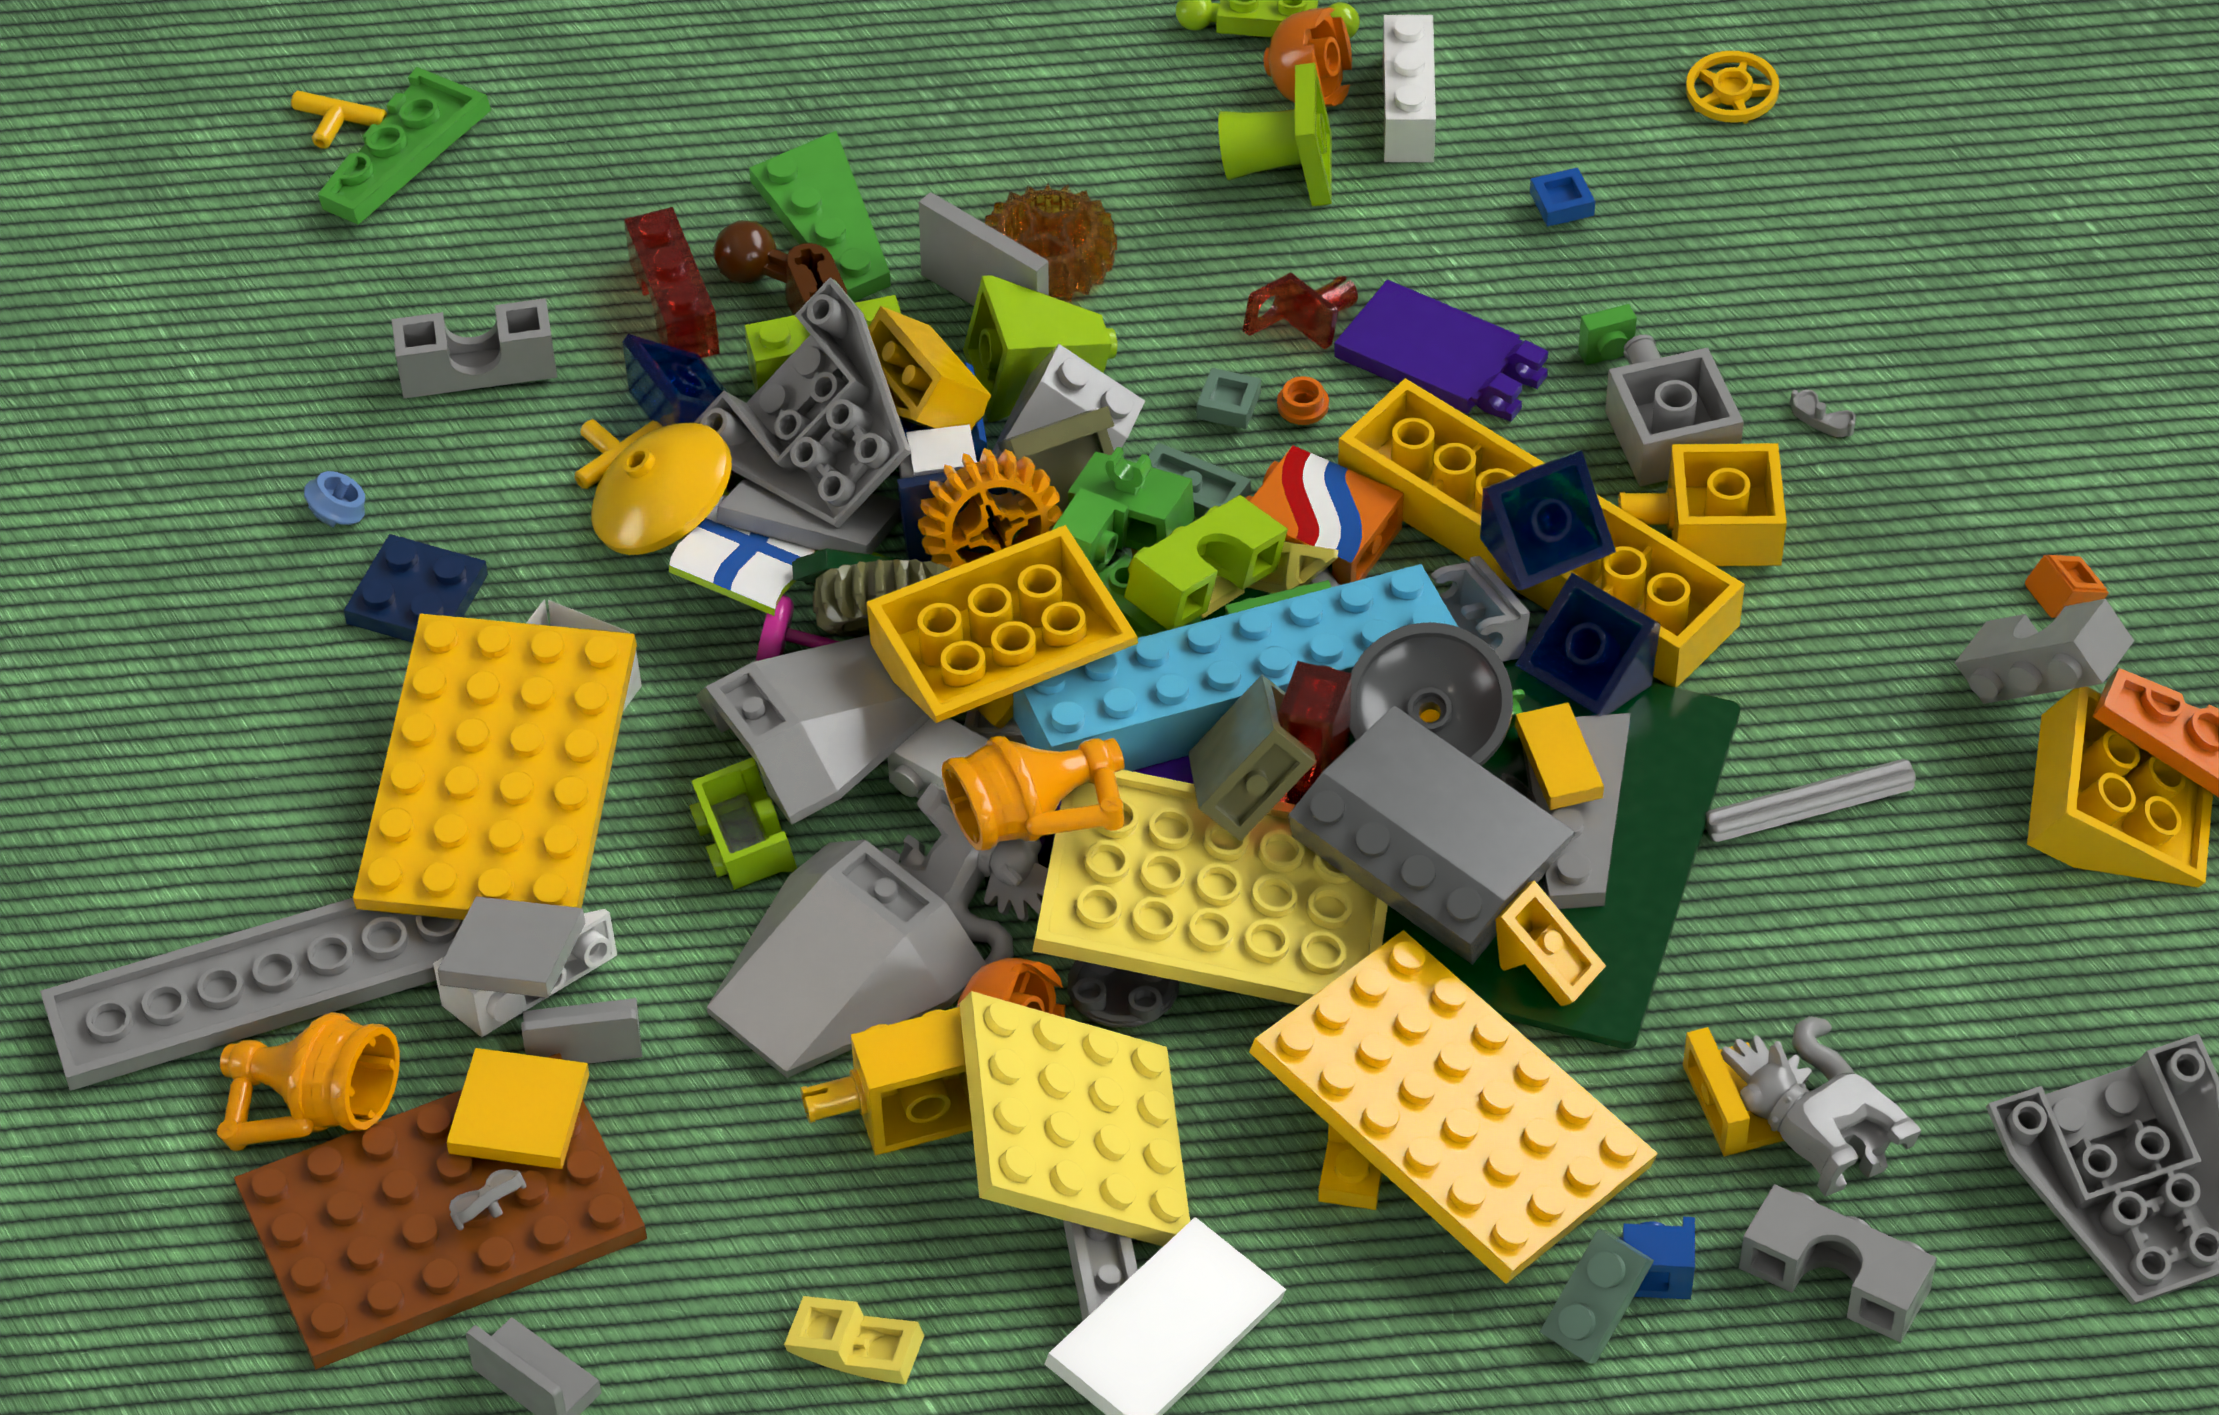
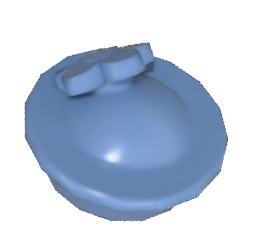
M332 471L323 472L314 480H310L304 487V497L309 505L308 508L317 519L334 528L336 524L352 525L358 523L365 515L364 491L357 482L344 474Z

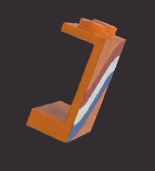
M1292 445L1280 462L1274 461L1269 466L1264 476L1263 484L1255 495H1248L1246 497L1248 501L1288 529L1285 541L1339 550L1338 558L1332 563V574L1338 584L1341 585L1365 579L1402 529L1403 492Z

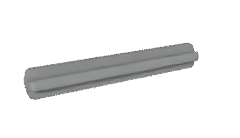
M1900 759L1712 809L1706 813V830L1712 841L1720 842L1911 791L1915 786V772L1910 761Z

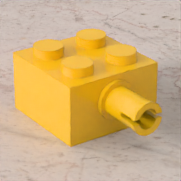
M1778 443L1672 444L1666 493L1619 492L1618 507L1647 525H1666L1667 530L1672 531L1673 541L1714 566L1782 565L1787 521Z
M960 1007L948 1010H933L921 1017L890 1025L878 1024L865 1031L851 1034L854 1069L850 1070V1076L809 1087H800L805 1113H808L807 1119L809 1123L859 1110L875 1156L972 1131Z

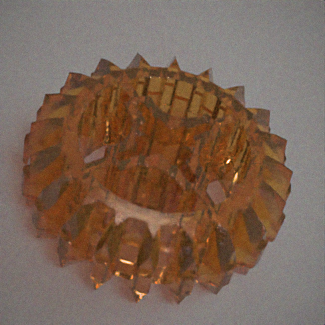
M1047 183L1044 190L1035 191L1027 185L1024 195L1009 192L1006 203L996 202L992 214L985 216L986 225L1048 260L1049 296L1051 297L1062 296L1071 302L1074 292L1089 295L1092 284H1103L1106 272L1112 271V266L1115 262V250H1117V234H1114V222L1111 219V213L1105 212L1101 200L1091 201L1087 190L1073 194L1068 184L1061 190H1052L1049 183Z

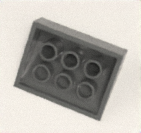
M1393 706L1329 765L1288 814L1293 838L1471 965L1477 961L1497 935L1496 917L1528 882L1534 880L1536 883L1539 882L1575 836V831L1396 706Z

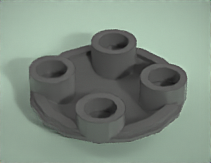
M1075 960L1068 973L1067 993L1075 1009L1093 1022L1112 1028L1137 1027L1155 1021L1171 1009L1179 994V981Z

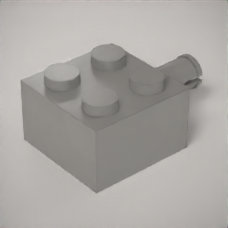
M1650 335L1635 336L1624 345L1625 351L1623 354L1630 365L1609 369L1605 413L1639 486L1668 480L1672 444H1741L1744 421L1708 347L1661 358L1656 342Z

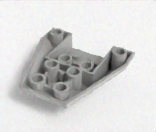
M830 277L795 314L797 319L811 334L747 403L723 391L694 423L713 428L724 439L731 452L732 471L831 525L840 528L911 453L864 314L841 286Z
M870 635L754 661L706 686L696 695L698 703L722 733L731 728L755 759L769 796L791 825L841 799L930 719L893 682L871 645Z
M867 840L829 842L788 876L708 1004L707 1013L786 1078H789L852 1050L851 1034L865 1031L874 1025H890L921 1017L933 1010L948 1008L960 998L970 978L982 966L987 964L948 904Z
M2199 1034L2147 1050L2132 1066L2045 1094L2042 1086L1988 1103L1986 1109L2008 1160L2132 1306L2219 1276V1077Z

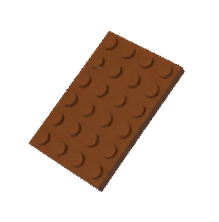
M560 1053L547 1057L563 1060ZM462 1090L379 1121L367 1130L350 1132L234 1177L239 1196L315 1370L647 1239L645 1224L583 1099L562 1169L449 1154L446 1142ZM497 1170L520 1171L526 1183V1188H518L497 1200L503 1211L502 1215L493 1218L488 1208H485L473 1219L464 1223L462 1230L456 1228L450 1216L449 1205L451 1200L460 1194L481 1189L485 1186L490 1174Z

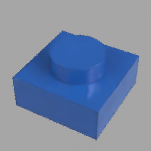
M1578 167L1531 178L1530 194L1547 227L1594 216L1595 200Z

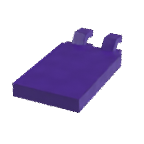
M1388 279L1334 342V357L1396 384H1399L1406 378L1463 413L1468 414L1477 405L1484 412L1511 422L1522 409V401L1516 399L1522 392V384L1538 389L1548 376V369L1542 367L1548 359L1547 350L1527 340H1520V335Z

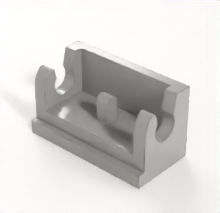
M1480 556L1470 557V562L1441 567L1431 574V578L1436 583L1444 584L1447 581H1453L1450 589L1444 593H1439L1459 628L1465 629L1481 638L1496 652L1502 662L1523 658L1530 612Z

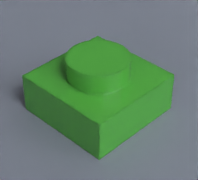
M1630 304L1581 316L1578 352L1585 365L1605 360H1614L1624 356V345L1635 337L1637 317Z

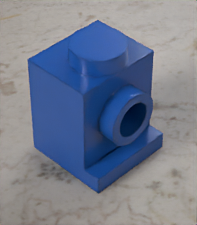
M1683 1217L1682 1226H1666L1652 1221L1640 1224L1623 1223L1622 1237L1618 1238L1654 1260L1634 1297L1691 1300L1695 1271V1217Z

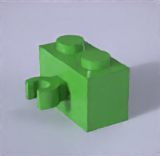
M1116 447L1112 455L1095 451L1069 489L1068 502L1072 501L1081 487L1128 505L1129 513L1125 547L1135 550L1151 547L1168 537L1176 528L1180 526L1185 527L1193 521L1195 517L1191 478L1153 468L1149 456L1142 454L1136 463L1124 459V451L1121 447Z

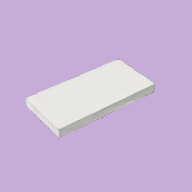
M1195 1217L1049 1352L1044 1365L1106 1415H1163L1281 1302L1286 1289Z

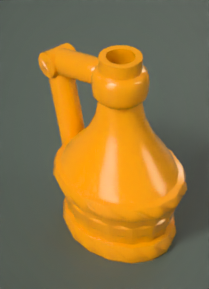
M1005 736L991 737L985 746L967 757L949 758L943 762L942 778L949 804L961 831L976 850H990L1000 841L1017 839L1037 841L1043 835L1104 827L1106 830L1115 831L1124 826L1123 802L1120 798L1114 773L1123 770L1125 763L1121 748L1115 738L1104 741L1100 738H1092L1082 742L1078 749L1059 752L1037 749L1022 743L1009 741ZM1087 782L1094 784L1099 804L1056 810L1060 801L1071 791Z
M330 1012L312 1021L309 1027L294 1040L278 1046L267 1047L262 1042L256 1040H242L237 1044H228L221 1053L220 1069L225 1077L232 1078L233 1081L230 1085L224 1121L217 1128L218 1137L232 1151H240L248 1144L306 1137L312 1132L318 1133L335 1126H341L348 1131L367 1130L382 1117L395 1092L400 1067V1050L396 1036L388 1027L382 1024H367L363 1026L351 1021L343 1013ZM263 1083L273 1088L282 1096L290 1110L291 1116L247 1122L253 1086Z

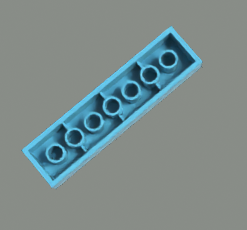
M1422 564L1140 637L1136 645L1014 692L1013 717L1027 745L1037 749L1059 752L1078 749L1082 742L1092 738H1100L1103 741L1115 738L1123 754L1125 763L1123 770L1133 771L1189 756L1188 752L1262 674L1304 707V712L1289 728L1345 714V695L1350 674L1360 656L1372 643L1385 634L1410 624L1428 622L1457 626Z

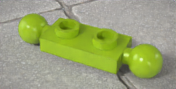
M1179 0L1175 12L1178 22L1188 30H1202L1211 22H1216V33L1272 37L1281 21L1292 14L1318 8L1319 0H1220V3H1212L1211 0ZM1337 2L1328 6L1334 9L1330 14L1331 17H1341L1346 25L1349 38H1352L1357 33L1360 25L1358 12L1353 6L1344 2Z

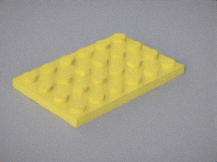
M1121 770L1114 774L1120 798L1123 802L1124 826L1122 828L1110 831L1104 827H1097L1054 835L1032 951L1300 1006L1382 946L1388 905L1292 837L1288 814L1296 805L1278 802L1243 840L1239 841L1198 809L1194 784ZM1087 782L1071 791L1061 800L1059 810L1099 804L1094 784Z

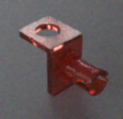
M1290 272L1249 295L1243 332L1251 336L1285 319L1321 348L1327 349L1333 344L1338 312L1345 308H1350L1357 303L1358 292L1356 286L1351 280L1345 283L1347 277L1340 275L1333 279V281L1314 290ZM1275 295L1271 308L1264 315L1258 317L1262 304L1268 298Z

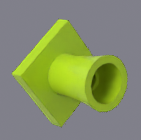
M1315 63L1295 65V109L1271 112H1219L1220 152L1228 181L1255 172L1302 164L1312 207L1332 204V132Z

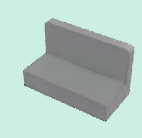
M637 998L523 1011L524 1022L521 1023L526 1055L549 1057L560 1053L563 1060L588 1064L642 1057Z
M512 1317L492 1336L477 1325H474L466 1333L473 1370L535 1415H580L601 1394L600 1382L597 1378Z

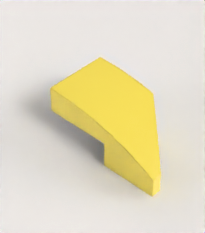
M1284 542L1277 570L1248 588L1277 593L1298 586L1308 585L1338 558L1339 550Z

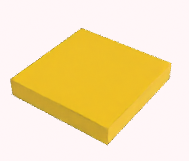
M475 1048L446 1142L448 1153L562 1169L589 1078L588 1063Z

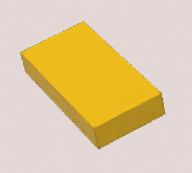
M1569 702L1516 714L1515 728L1549 810L1603 798L1604 785Z

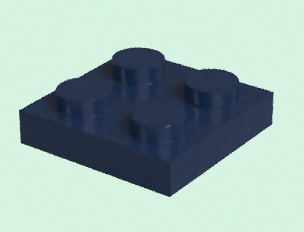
M389 534L344 609L346 624L413 643L420 614L464 617L488 575L486 561Z

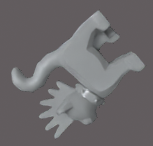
M931 783L917 802L920 810L941 833V836L933 845L928 855L924 856L925 846L909 834L903 840L904 848L901 855L896 850L884 848L882 853L942 898L948 904L972 942H984L991 946V952L985 959L986 964L1004 958H1013L1012 936L997 921L979 918L969 912L968 906L984 877L990 876L984 902L987 905L994 906L998 901V911L1003 915H1007L1011 905H1013L1018 919L1023 922L1028 920L1027 903L1039 914L1042 903L1040 896H1043L1048 868L1040 865L1038 862V854L1042 844L1039 839L1037 841L1017 839L997 842V845L990 850H976L961 831L949 804L945 789Z
M1809 1016L1795 1025L1792 1045L1804 1061L1820 1070L1829 1080L1811 1092L1806 1088L1805 1083L1812 1070L1808 1067L1797 1069L1800 1057L1793 1055L1787 1060L1782 1044L1779 1041H1775L1774 1045L1770 1046V1050H1768L1762 1039L1757 1035L1751 1041V1048L1743 1040L1736 1039L1733 1049L1725 1046L1721 1051L1723 1060L1748 1084L1740 1091V1097L1746 1110L1758 1117L1767 1119L1771 1130L1780 1132L1785 1142L1815 1167L1820 1174L1817 1186L1824 1196H1829L1845 1189L1847 1183L1842 1173L1857 1162L1858 1156L1861 1158L1859 1169L1866 1177L1869 1178L1880 1174L1888 1167L1884 1153L1890 1142L1897 1145L1902 1144L1907 1150L1914 1146L1921 1133V1129L1897 1104L1877 1090L1870 1081L1855 1074L1853 1069L1837 1051L1818 1043L1816 1038L1828 1034L1832 1027L1826 1019Z

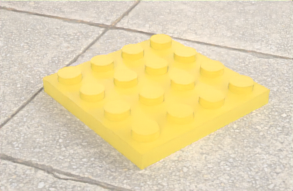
M971 991L959 1003L979 1198L1159 1246L1167 1244L1190 1222L1167 1047Z

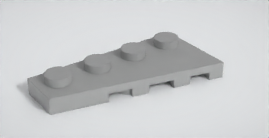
M1631 713L1575 717L1604 785L1603 798L1549 810L1522 745L1531 801L1575 831V836L1543 875L1545 893L1558 909L1604 906Z

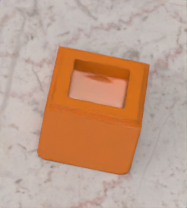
M2044 555L2025 581L2026 588L2052 618H2057L2065 606L2105 599L2109 594L2107 588L2081 556Z

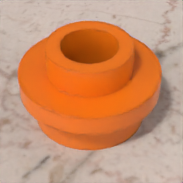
M1306 376L1295 377L1287 381L1279 392L1277 409L1286 421L1297 425H1309L1320 421L1327 414L1329 397L1321 383L1316 379Z

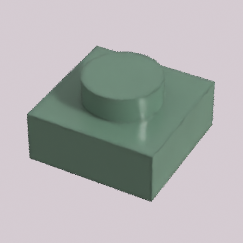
M1211 368L1197 402V419L1247 429L1261 394V378Z

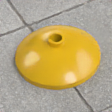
M679 423L663 426L631 443L610 464L597 486L591 511V521L597 536L611 550L626 555L654 552L686 536L710 514L727 487L732 468V457L727 443L713 428L699 423Z

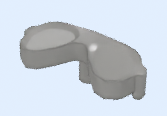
M1793 390L1791 392L1790 405L1792 413L1798 419L1835 438L1852 436L1854 434L1856 416L1852 411L1844 410L1826 414V404L1819 402L1818 395L1813 390H1802L1800 392Z
M497 1170L490 1174L485 1186L481 1189L460 1194L451 1200L449 1205L450 1216L456 1228L462 1230L464 1223L473 1219L485 1208H488L493 1218L502 1215L503 1211L497 1200L518 1188H526V1183L520 1171Z

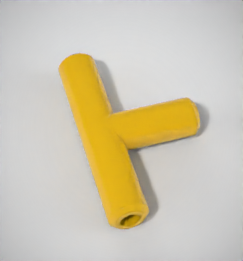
M299 90L291 98V106L294 110L324 116L312 136L313 143L322 149L330 147L344 121L371 126L372 124L380 125L388 115L385 109Z
M596 420L586 421L581 427L580 434L602 454L577 470L574 476L575 481L583 489L590 488L601 480L607 468L625 448L643 435L663 426L658 421L652 420L620 442Z

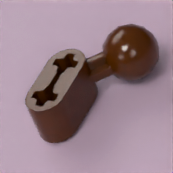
M745 220L729 224L717 236L713 247V255L720 273L734 283L752 284L765 276L786 283L785 296L792 315H795L830 277L847 294V289L832 255L821 245L813 243L800 244L793 247L786 254L777 250L775 241L768 229L756 221Z

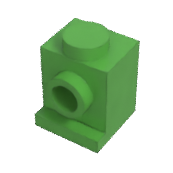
M1080 487L1052 530L1066 525L1096 571L1101 562L1107 564L1111 560L1116 548L1122 550L1125 546L1129 506Z

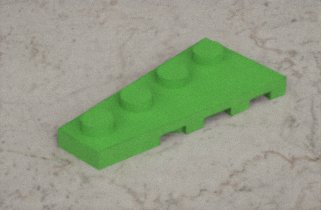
M416 66L408 76L410 86L404 94L396 92L386 105L389 112L380 125L372 124L362 136L365 144L358 153L348 154L318 193L322 209L359 225L491 111L487 95Z
M837 131L749 167L750 182L799 245L813 243L821 245L830 252L845 284L847 294L853 302L891 286L888 265Z

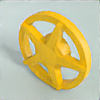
M1721 51L1705 56L1692 66L1687 75L1686 94L1694 110L1708 118L1722 122H1743V124H1747L1748 121L1764 115L1774 106L1779 95V78L1771 64L1757 55L1743 51ZM1740 63L1737 68H1724L1717 73L1706 70L1718 64ZM1748 65L1761 71L1769 80L1770 85L1753 83L1752 76L1747 72ZM1697 78L1713 87V92L1702 99L1696 93L1694 87ZM1766 97L1761 103L1746 109L1745 102L1750 98ZM1722 103L1732 106L1734 110H1725L1714 106Z

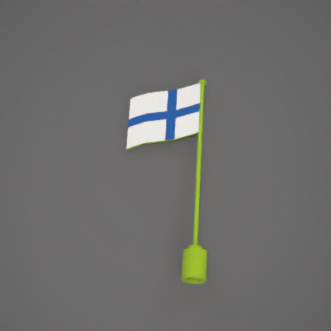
M726 487L722 497L710 514L677 545L670 558L669 573L775 616V610L782 595L796 582L793 580L792 562L796 561L797 558L818 552V550L716 523L718 505L730 494L727 492ZM873 552V553L871 554V555L884 556V555H881V554L876 553V552Z

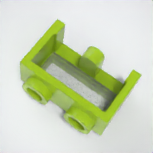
M753 757L691 781L698 802L689 805L700 836L711 833L715 843L705 848L717 878L728 874L735 890L779 872H794L797 869L785 831L781 829L773 803L766 794Z

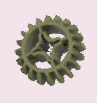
M878 559L873 562L859 561L858 564L842 565L837 569H829L816 578L814 596H812L813 613H816L817 626L829 634H837L840 637L853 636L858 638L870 635L867 601L950 569L942 564H936L932 561L920 562L917 559L909 561L899 559L887 561Z

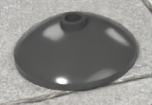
M1434 622L1416 623L1400 627L1385 634L1364 651L1353 667L1347 683L1345 710L1347 723L1354 741L1360 738L1393 706H1396L1482 766L1495 754L1506 737L1512 719L1513 692L1510 678L1503 662L1496 652L1481 638L1454 625ZM1428 709H1433L1440 713L1439 719L1431 723L1423 721L1420 715Z

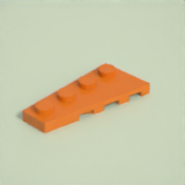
M2118 668L2107 680L2092 717L2219 797V708L2208 705L2206 708L2199 709L2185 703L2182 693Z

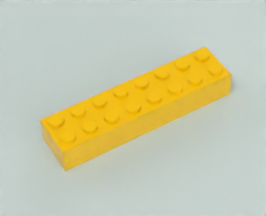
M1406 378L1339 438L1338 465L1404 493L1403 521L1468 562H1470V557L1480 556L1505 585L1668 686L1677 688L1740 626L1744 583Z

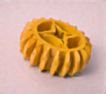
M984 448L980 461L975 463L970 455L963 453L962 464L964 467L957 471L952 466L944 464L943 472L948 478L944 483L930 480L929 489L935 497L921 499L920 507L927 516L918 520V528L923 535H926L922 539V546L927 554L933 555L931 561L953 569L1051 531L1063 512L1056 505L1060 501V495L1054 486L1049 485V476L1043 469L1035 470V465L1030 458L1023 456L1016 461L1013 452L1004 449L996 460L993 452ZM1006 487L1018 490L1021 493L1014 496L1011 492L995 495L991 494L988 489ZM970 499L965 510L957 514L963 504ZM986 505L989 506L993 513L994 522L992 523L996 531L995 535H993L988 527L987 519L989 516L986 511ZM1023 527L1019 535L1012 541L1015 533ZM968 545L972 549L983 545L991 547L994 551L976 553L964 550L962 547Z

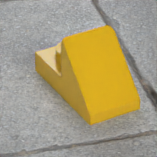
M1535 880L1528 882L1495 919L1501 969L1505 971L1526 964L1560 1006L1573 1003L1606 967Z
M1328 1124V1143L1319 1184L1318 1202L1376 1210L1383 1173Z

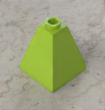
M992 275L982 276L963 351L967 362L974 367L975 377L992 395L985 410L988 423L1010 416L1030 373L1058 344L1104 373L1107 360L1114 359L1117 354L1118 344L1115 330L1113 328H1106L1101 314Z

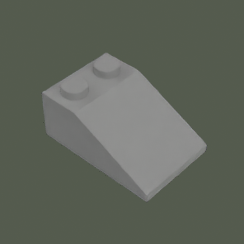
M1058 344L1030 373L997 442L1091 409L1108 406L1115 426L1108 428L1107 431L1115 450L1116 447H1123L1145 400ZM997 442L992 450L996 460L1001 455ZM1007 488L1008 492H1011L1014 496L1013 489Z

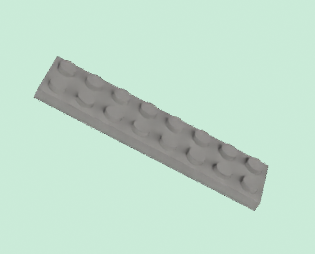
M353 898L47 988L41 990L40 993L68 1087L72 1091L436 981L433 963L446 955L463 920L356 909Z

